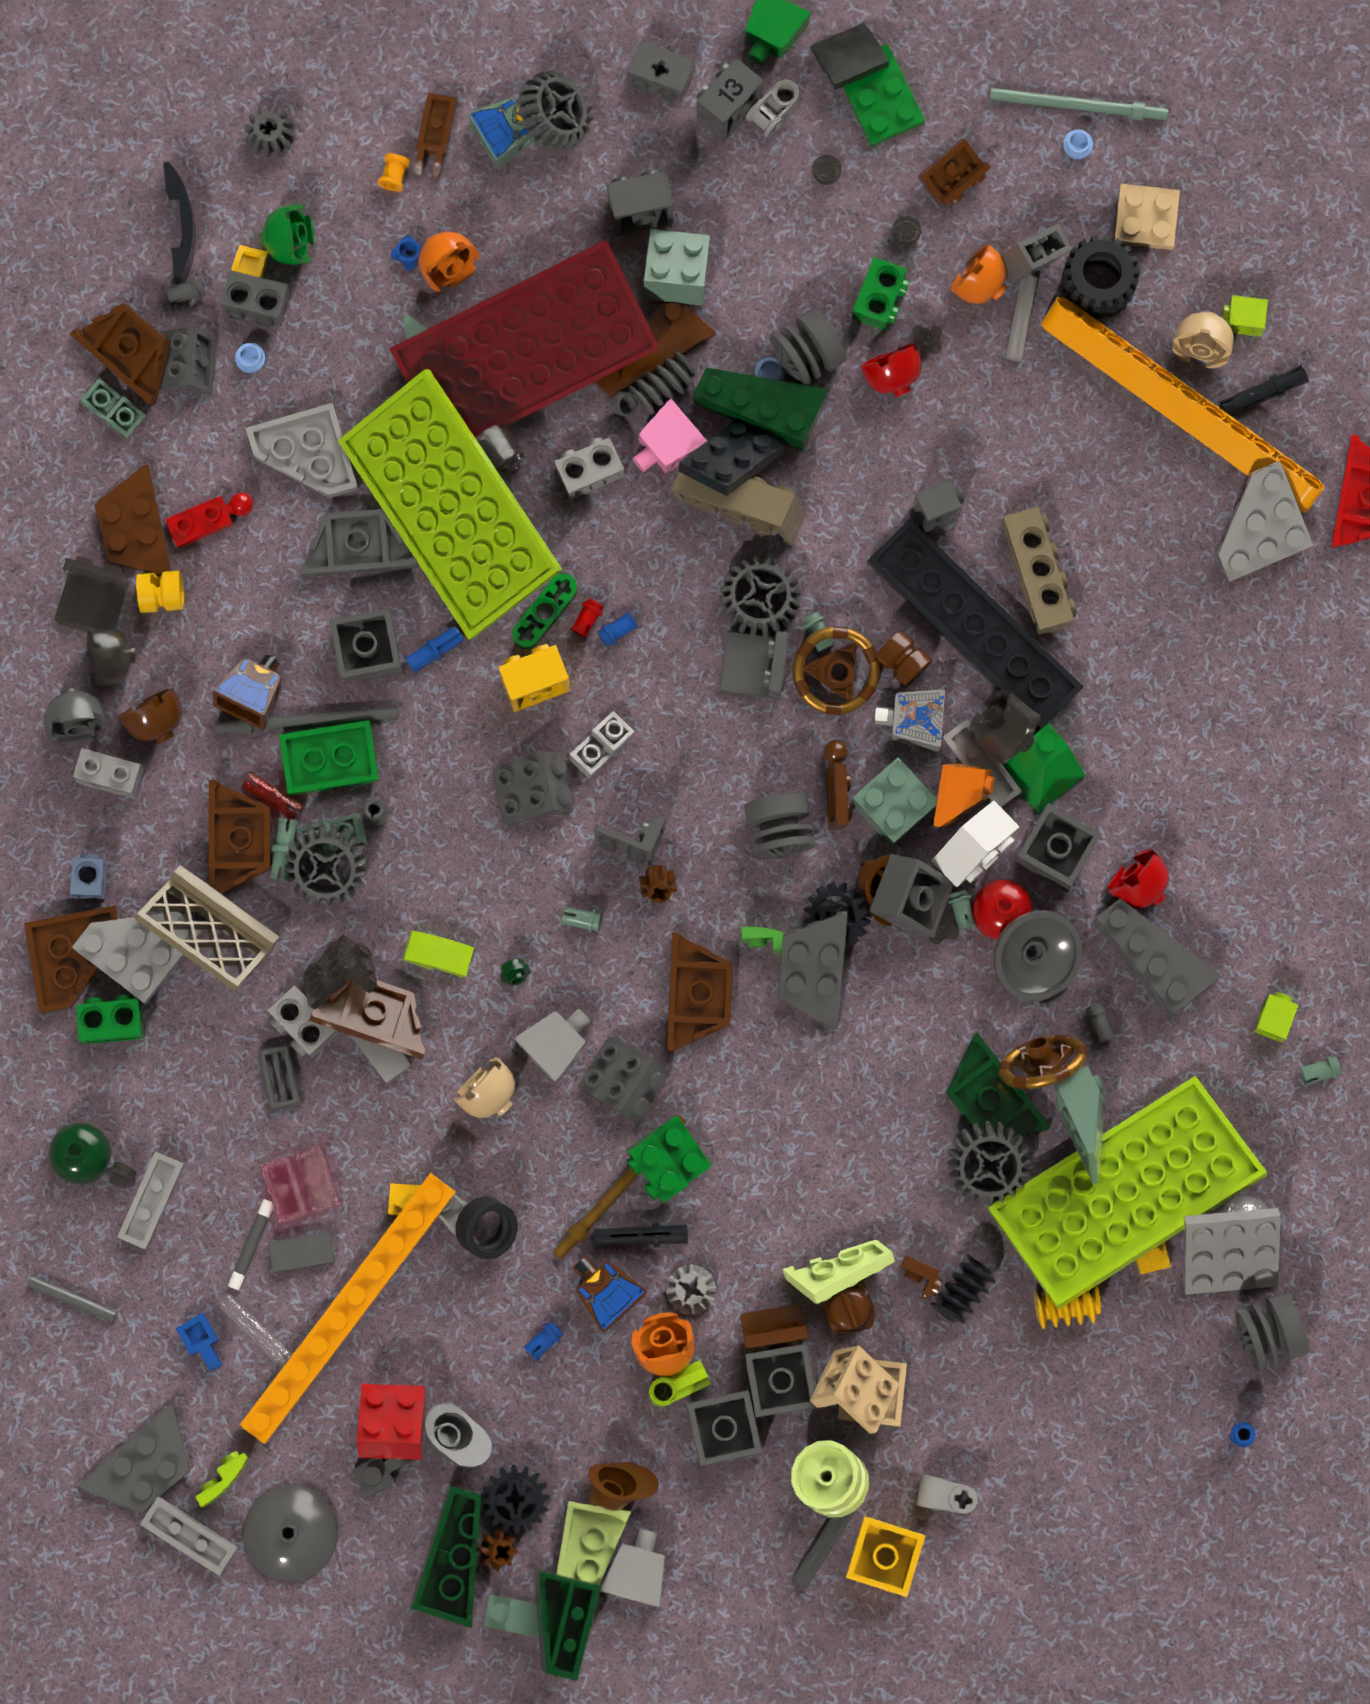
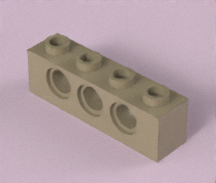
M1037 506L1003 516L1001 524L1036 635L1039 636L1071 627L1074 617L1077 616V611L1073 599L1068 600L1065 588H1068L1066 575L1063 570H1058L1056 564L1059 554L1056 544L1049 542L1047 532L1050 531V526L1046 514L1041 515ZM1026 537H1034L1038 540L1039 546L1029 548L1023 540ZM1035 565H1043L1047 568L1048 574L1043 577L1037 576L1032 568ZM1045 593H1051L1057 598V603L1047 605L1043 602L1041 596Z

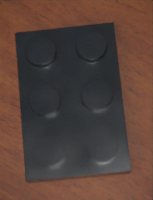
M735 420L679 462V472L728 496L783 453V444Z

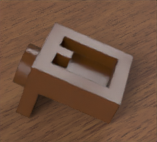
M905 1255L899 1268L905 1271L903 1276L917 1283H921L922 1279L928 1281L921 1299L927 1301L929 1295L935 1297L942 1282V1279L937 1277L940 1270Z

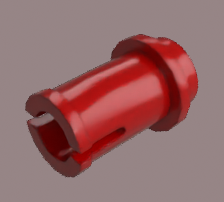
M590 598L586 602H582L581 606L583 608L570 628V631L584 639L588 638V634L597 618L603 616L602 609L604 606Z

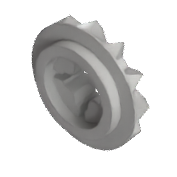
M690 1264L677 1268L671 1274L667 1282L666 1294L674 1309L683 1314L696 1315L704 1312L711 1306L716 1295V1285L712 1275L706 1269ZM696 1277L699 1278L696 1288L704 1296L692 1295L684 1302L686 1290L679 1285V1282L690 1285Z

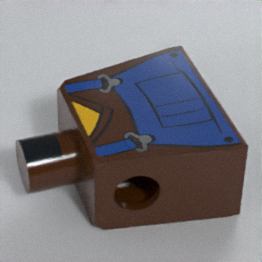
M264 655L259 664L249 659H242L213 689V706L264 731L281 692V676L275 673L280 665L278 660L271 655Z
M585 1256L572 1268L584 1281L575 1291L603 1334L648 1294L641 1285L608 1260L597 1268Z

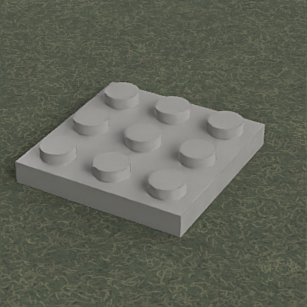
M1279 1208L1184 1216L1183 1287L1185 1295L1277 1287L1279 1280L1281 1222Z

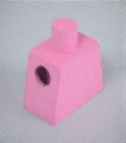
M670 399L640 432L639 442L645 449L632 459L642 472H645L657 462L662 470L667 473L678 467L681 460L707 442V440L674 401Z

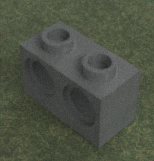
M230 270L220 305L223 312L227 313L226 316L230 319L243 321L245 317L256 320L255 323L262 327L272 328L273 324L282 325L290 290L288 284ZM245 293L248 297L244 302L236 303L233 301L235 295ZM268 300L277 302L276 306L271 310L263 309V303Z
M946 480L916 493L912 509L922 531L927 535L957 522L962 510L961 504L964 501L957 486L952 487L950 480Z

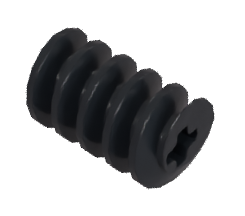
M968 1254L966 1256L971 1264L961 1262L959 1267L963 1274L957 1272L952 1274L956 1284L949 1282L944 1284L949 1294L938 1292L937 1298L941 1304L930 1303L934 1310L952 1323L957 1321L965 1324L967 1321L961 1313L964 1311L973 1314L974 1311L969 1303L970 1301L978 1304L982 1302L976 1294L978 1291L988 1294L989 1291L984 1285L985 1281L993 1284L996 1283L991 1271Z

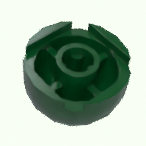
M77 1122L64 1126L55 1134L49 1147V1160L52 1169L61 1179L78 1185L95 1182L104 1175L112 1155L109 1139L99 1128L89 1123Z

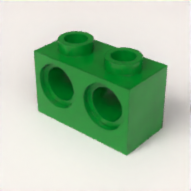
M873 257L853 308L852 319L883 331L886 330L888 323L894 325L900 307L895 306L898 296H905L910 280L905 279L907 269ZM889 277L894 280L895 284L885 287L879 280ZM873 304H880L884 307L885 311L875 314L870 311L869 307Z
M133 995L115 996V1001L103 1002V998L84 999V1004L76 1005L78 1038L82 1045L145 1039L142 1002L139 999H134ZM124 1010H131L133 1012L132 1021L127 1025L119 1024V1014ZM94 1013H100L102 1015V1023L96 1028H89L87 1024L89 1016Z

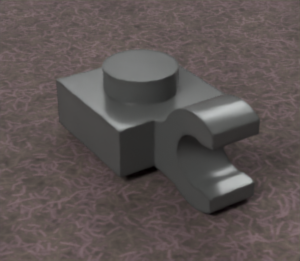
M372 1458L352 1472L367 1498H370L396 1482L391 1473L409 1463L410 1460L388 1459L384 1462L383 1458Z

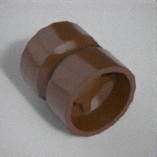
M901 630L878 651L875 657L886 669L892 668L894 670L893 676L904 687H907L929 667L933 659L922 648L915 649V641L904 630Z

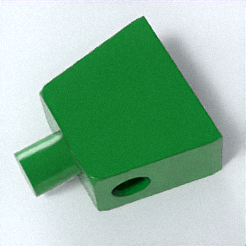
M756 0L745 30V41L753 44L747 57L758 65H763L769 53L782 59L810 24L811 12L788 0Z

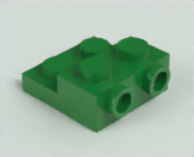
M674 1115L625 1150L629 1156L626 1162L635 1175L640 1173L647 1182L643 1187L653 1201L658 1198L663 1203L689 1186V1182L712 1167L678 1115Z

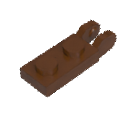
M428 92L416 146L417 157L414 174L421 175L422 171H424V161L427 153L436 155L432 166V177L440 178L458 103L456 97Z

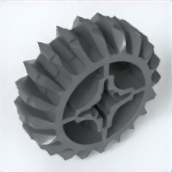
M554 69L547 72H539L526 80V83L523 84L524 86L518 92L520 97L515 102L520 107L516 115L521 116L523 119L520 126H526L528 130L526 136H534V144L542 143L544 150L552 148L554 152L568 150L580 143L585 138L584 135L590 130L588 124L592 120V117L587 114L592 107L585 103L588 96L581 94L580 89L582 86H575L574 77L566 79L564 72L556 73Z
M754 556L753 565L749 566L748 561L744 559L741 561L743 570L736 566L731 568V572L735 577L725 575L724 582L729 586L720 587V593L726 595L720 598V605L728 606L723 610L724 617L734 614L729 622L732 627L741 622L740 633H744L747 627H750L751 637L756 636L757 629H762V636L768 637V628H772L773 633L776 635V632L780 631L778 623L785 628L790 626L786 616L796 619L797 612L792 608H800L801 601L795 599L801 596V589L792 588L798 584L797 577L787 579L792 570L788 567L781 572L782 562L780 560L773 567L770 566V557H765L764 564H759L758 556ZM755 575L769 576L778 581L779 584L775 582L764 584ZM747 579L750 592L743 596V600L736 602V590ZM755 588L757 591H762V595L764 592L767 594L765 599L766 606L764 602H759V599L757 601L754 600L756 595ZM785 592V604L774 615L771 601L778 597V594ZM751 609H756L760 611L763 617L765 618L758 619L750 617L747 614H745L742 610L748 611Z
M320 823L317 833L312 826L307 827L308 836L299 832L296 836L298 842L291 841L289 844V848L293 852H286L285 859L290 863L285 864L284 871L292 873L287 878L288 883L298 882L294 887V892L299 893L305 890L303 899L308 901L311 895L316 897V905H320L322 898H326L327 905L332 906L333 897H336L340 903H343L345 901L344 893L353 897L355 895L354 887L361 888L363 885V881L359 877H366L367 870L362 866L367 865L368 859L360 856L365 851L364 846L354 847L358 842V837L353 836L348 840L346 838L349 832L347 828H344L341 834L336 833V824H332L330 831H326L325 824ZM329 843L337 847L332 850H325L319 845H315ZM305 851L310 854L309 859L314 864L307 875L304 873L301 865V856ZM345 854L348 856L351 864V872L347 878L342 875V870L338 865ZM321 861L324 863L332 861L331 868L328 866L320 868ZM320 879H327L332 884H337L331 886H324L317 884L315 882H317Z
M985 1121L984 1129L980 1130L978 1124L974 1123L972 1125L974 1133L969 1134L966 1129H963L961 1132L965 1139L962 1141L959 1138H954L953 1143L959 1149L948 1150V1155L954 1158L946 1162L947 1168L953 1170L948 1176L951 1181H957L954 1185L957 1191L964 1189L963 1196L966 1199L974 1195L975 1203L980 1204L983 1197H986L988 1205H992L994 1197L998 1196V1199L1004 1203L1005 1197L1003 1194L1008 1192L1010 1196L1015 1197L1013 1187L1016 1185L1019 1188H1024L1025 1186L1020 1177H1029L1030 1175L1029 1170L1024 1168L1031 1165V1159L1025 1156L1029 1153V1148L1025 1145L1020 1146L1024 1139L1021 1135L1013 1137L1015 1131L1012 1127L1007 1128L1003 1132L1004 1126L1001 1122H998L993 1130L990 1121ZM996 1141L1004 1145H997L992 1149H988L980 1143ZM973 1150L976 1155V1161L970 1166L971 1170L965 1174V1160L968 1153ZM1013 1152V1165L1008 1175L1005 1176L1001 1168L1004 1162L1008 1160L1007 1156ZM981 1154H983L986 1159H989L991 1162H994V1167L997 1172H995L992 1169V1167L984 1165V1160ZM993 1178L997 1183L982 1185L974 1181Z

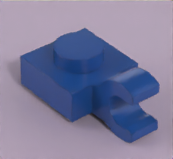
M204 1313L197 1315L176 1328L192 1357L200 1352L208 1369L211 1371L223 1365L212 1347L219 1339Z

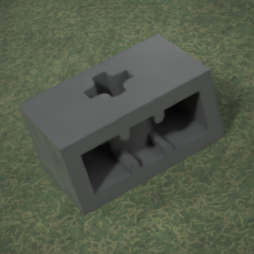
M640 40L627 70V82H630V85L636 90L646 92L648 89L657 92L660 98L668 102H674L675 100L682 102L695 72V60ZM660 70L665 72L660 77L655 76V74H659Z
M1057 223L1016 244L1002 254L1001 257L1007 267V275L1012 284L1051 265L1070 252L1072 247Z

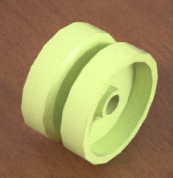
M831 1440L817 1441L805 1447L796 1457L791 1470V1483L796 1495L815 1512L829 1518L844 1517L854 1512L864 1502L869 1490V1474L864 1463L844 1445Z

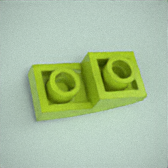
M412 930L410 931L402 960L429 970L435 968L464 978L467 976L474 947Z
M235 1451L220 1460L223 1465L217 1468V1471L222 1481L218 1482L214 1478L199 1487L202 1493L195 1497L201 1507L205 1508L217 1500L235 1483L250 1460L247 1453L239 1455Z

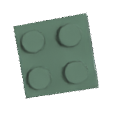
M650 229L643 300L703 306L710 235Z
M897 757L853 796L851 804L893 848L936 810L937 799Z

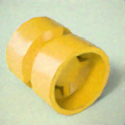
M180 570L163 572L160 577H157L155 573L137 574L136 588L140 613L158 612L160 607H164L166 611L184 610V591Z

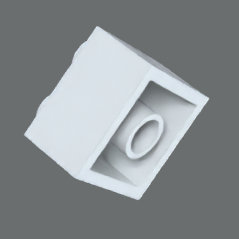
M992 801L966 822L931 862L956 887L966 879L971 883L983 872L982 866L987 870L999 858L998 850L1001 853L1004 852L1015 841L1012 835L1019 826L995 801Z

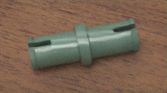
M278 818L275 845L271 846V852L274 853L269 879L277 880L279 868H281L280 881L288 882L289 873L284 871V866L290 862L285 859L286 852H293L289 848V844L295 839L298 821L290 819L288 832H286L287 819Z

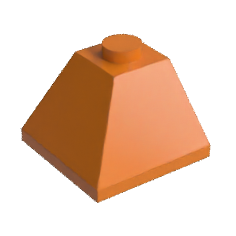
M960 763L943 765L933 826L952 825L986 801L988 794L992 795L995 786V777L991 776L992 769Z

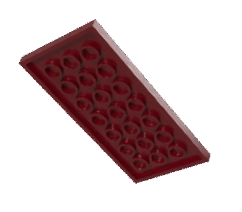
M605 239L389 349L407 383L423 370L430 369L475 439L479 440L659 350L660 347Z

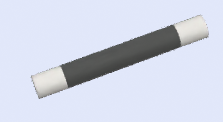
M263 1199L228 1283L229 1287L236 1290L240 1289L275 1203Z

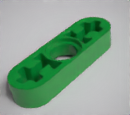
M565 573L556 575L518 621L512 632L513 640L517 647L523 650H530L536 647L577 594V583L571 575ZM569 582V590L571 592L569 594L563 592L558 598V602L562 603L561 606H558L553 599L546 597L550 593L554 598L558 593L557 584ZM542 604H548L554 609L553 616L547 620L540 619L536 614L537 608ZM530 617L538 625L544 626L540 630L536 625L531 633L534 638L532 641L529 639L524 640V642L520 641L521 634L519 631L521 629L527 631L532 626V622L528 620Z

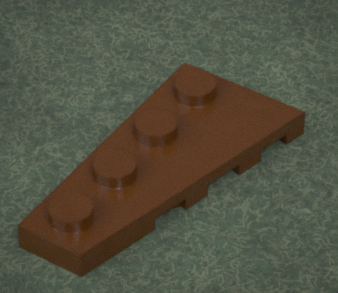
M662 302L646 319L660 349L593 383L612 399L614 394L624 392L629 389V386H634L636 380H643L646 373L655 372L654 369L657 365L665 367L664 361L667 358L674 360L675 352L684 355L694 349L695 346L714 337L716 332L685 304Z

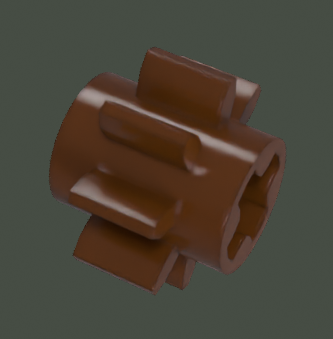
M663 865L647 867L645 876H639L642 897L649 896L653 903L668 901L671 897V892H677L674 870L667 872Z
M495 1529L494 1535L488 1536L483 1534L484 1540L481 1546L477 1547V1550L481 1551L483 1555L480 1562L486 1566L491 1563V1568L496 1571L500 1570L501 1565L507 1564L512 1566L511 1560L514 1554L518 1553V1550L514 1549L511 1545L515 1538L510 1535L504 1536L503 1532Z

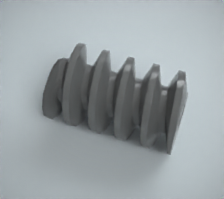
M679 352L674 353L675 361L670 358L664 361L665 368L660 365L655 367L656 376L648 372L645 374L646 382L638 379L635 382L636 389L629 386L631 393L635 396L640 406L653 416L656 414L653 407L654 404L662 408L665 405L664 397H667L669 400H675L672 391L676 390L680 394H684L683 383H686L691 388L694 387L692 377L695 376V372L686 358Z

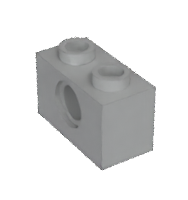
M81 748L73 779L80 785L136 799L145 770L141 764Z

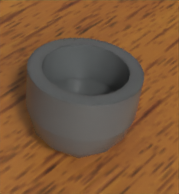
M618 392L612 396L610 407L617 415L628 417L635 412L637 401L631 393ZM620 401L626 402L625 408L620 406Z

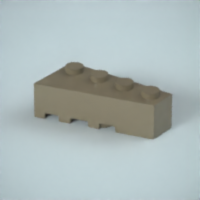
M680 472L672 487V491L679 500L713 514H717L719 509L722 511L721 515L726 519L739 525L747 521L751 527L768 537L772 531L781 535L784 539L783 543L793 546L806 516V512L796 497L795 491L783 485H778L777 488L767 485L768 483L764 479L757 476L750 478L728 496Z

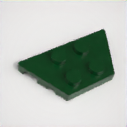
M978 1033L975 1034L946 1092L951 1102L971 1127L974 1123H977L980 1130L984 1129L985 1121H990L993 1130L998 1122L1003 1124V1132L1007 1128L1012 1127L1015 1131L1013 1137L1048 1131L1051 1126L1024 1091L1009 1086L1002 1081L999 1076V1065L1001 1062Z

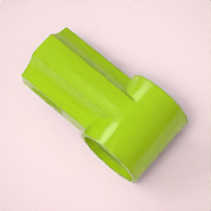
M698 1360L689 1364L677 1374L657 1378L648 1389V1397L652 1404L658 1407H665L710 1386L711 1383L704 1366ZM661 1383L668 1385L671 1389V1397L666 1401L658 1400L654 1395L656 1385Z

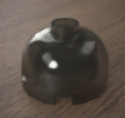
M90 626V631H87L86 646L87 657L90 656L91 668L95 669V673H89L91 684L93 687L115 685L126 677L130 664L135 663L134 645H128L126 636L116 628L110 626Z

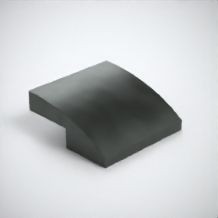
M861 23L810 46L822 72H826L835 90L889 67V61L865 23Z

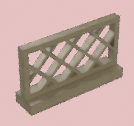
M181 865L173 872L168 882L135 917V920L234 992L256 967L269 957L279 939L277 934ZM169 892L179 899L182 904L167 903L166 894ZM150 911L163 912L165 921H155L147 914ZM170 912H184L186 922L172 921ZM191 912H197L206 919V922H193ZM174 930H188L190 940H181L175 935ZM195 930H208L211 940H197ZM215 930L223 931L231 937V940H218ZM199 948H213L215 958H206L200 954ZM220 948H233L235 958H222ZM240 948L248 949L256 957L243 958ZM224 966H238L239 976L236 979L225 972Z

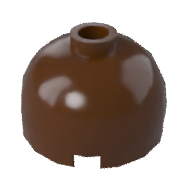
M171 688L169 690H162L142 700L143 702L135 707L136 710L133 711L130 707L119 715L124 727L134 738L145 742L156 739L157 743L160 744L174 736L172 730L180 724L182 706L174 688Z

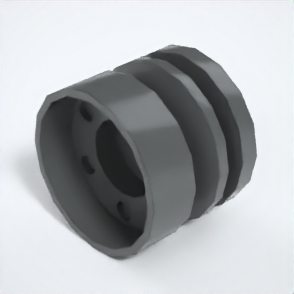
M811 308L796 318L799 333L786 324L782 327L783 334L779 331L770 334V341L775 355L784 371L796 384L806 386L811 384L810 377L813 380L820 379L821 373L818 363L827 371H832L847 361V355L839 337L828 320L816 308Z
M783 793L758 798L744 804L747 826L762 828L761 831L750 836V843L759 844L752 848L753 858L784 859L799 855L816 847L815 837L806 836L813 832V826L798 824V821L810 816L807 794Z
M1286 1291L1266 1298L1267 1313L1265 1314L1256 1302L1249 1305L1251 1316L1244 1306L1235 1309L1237 1333L1241 1346L1257 1371L1266 1368L1265 1356L1272 1366L1278 1364L1277 1349L1281 1350L1288 1361L1309 1353L1308 1339L1294 1301Z

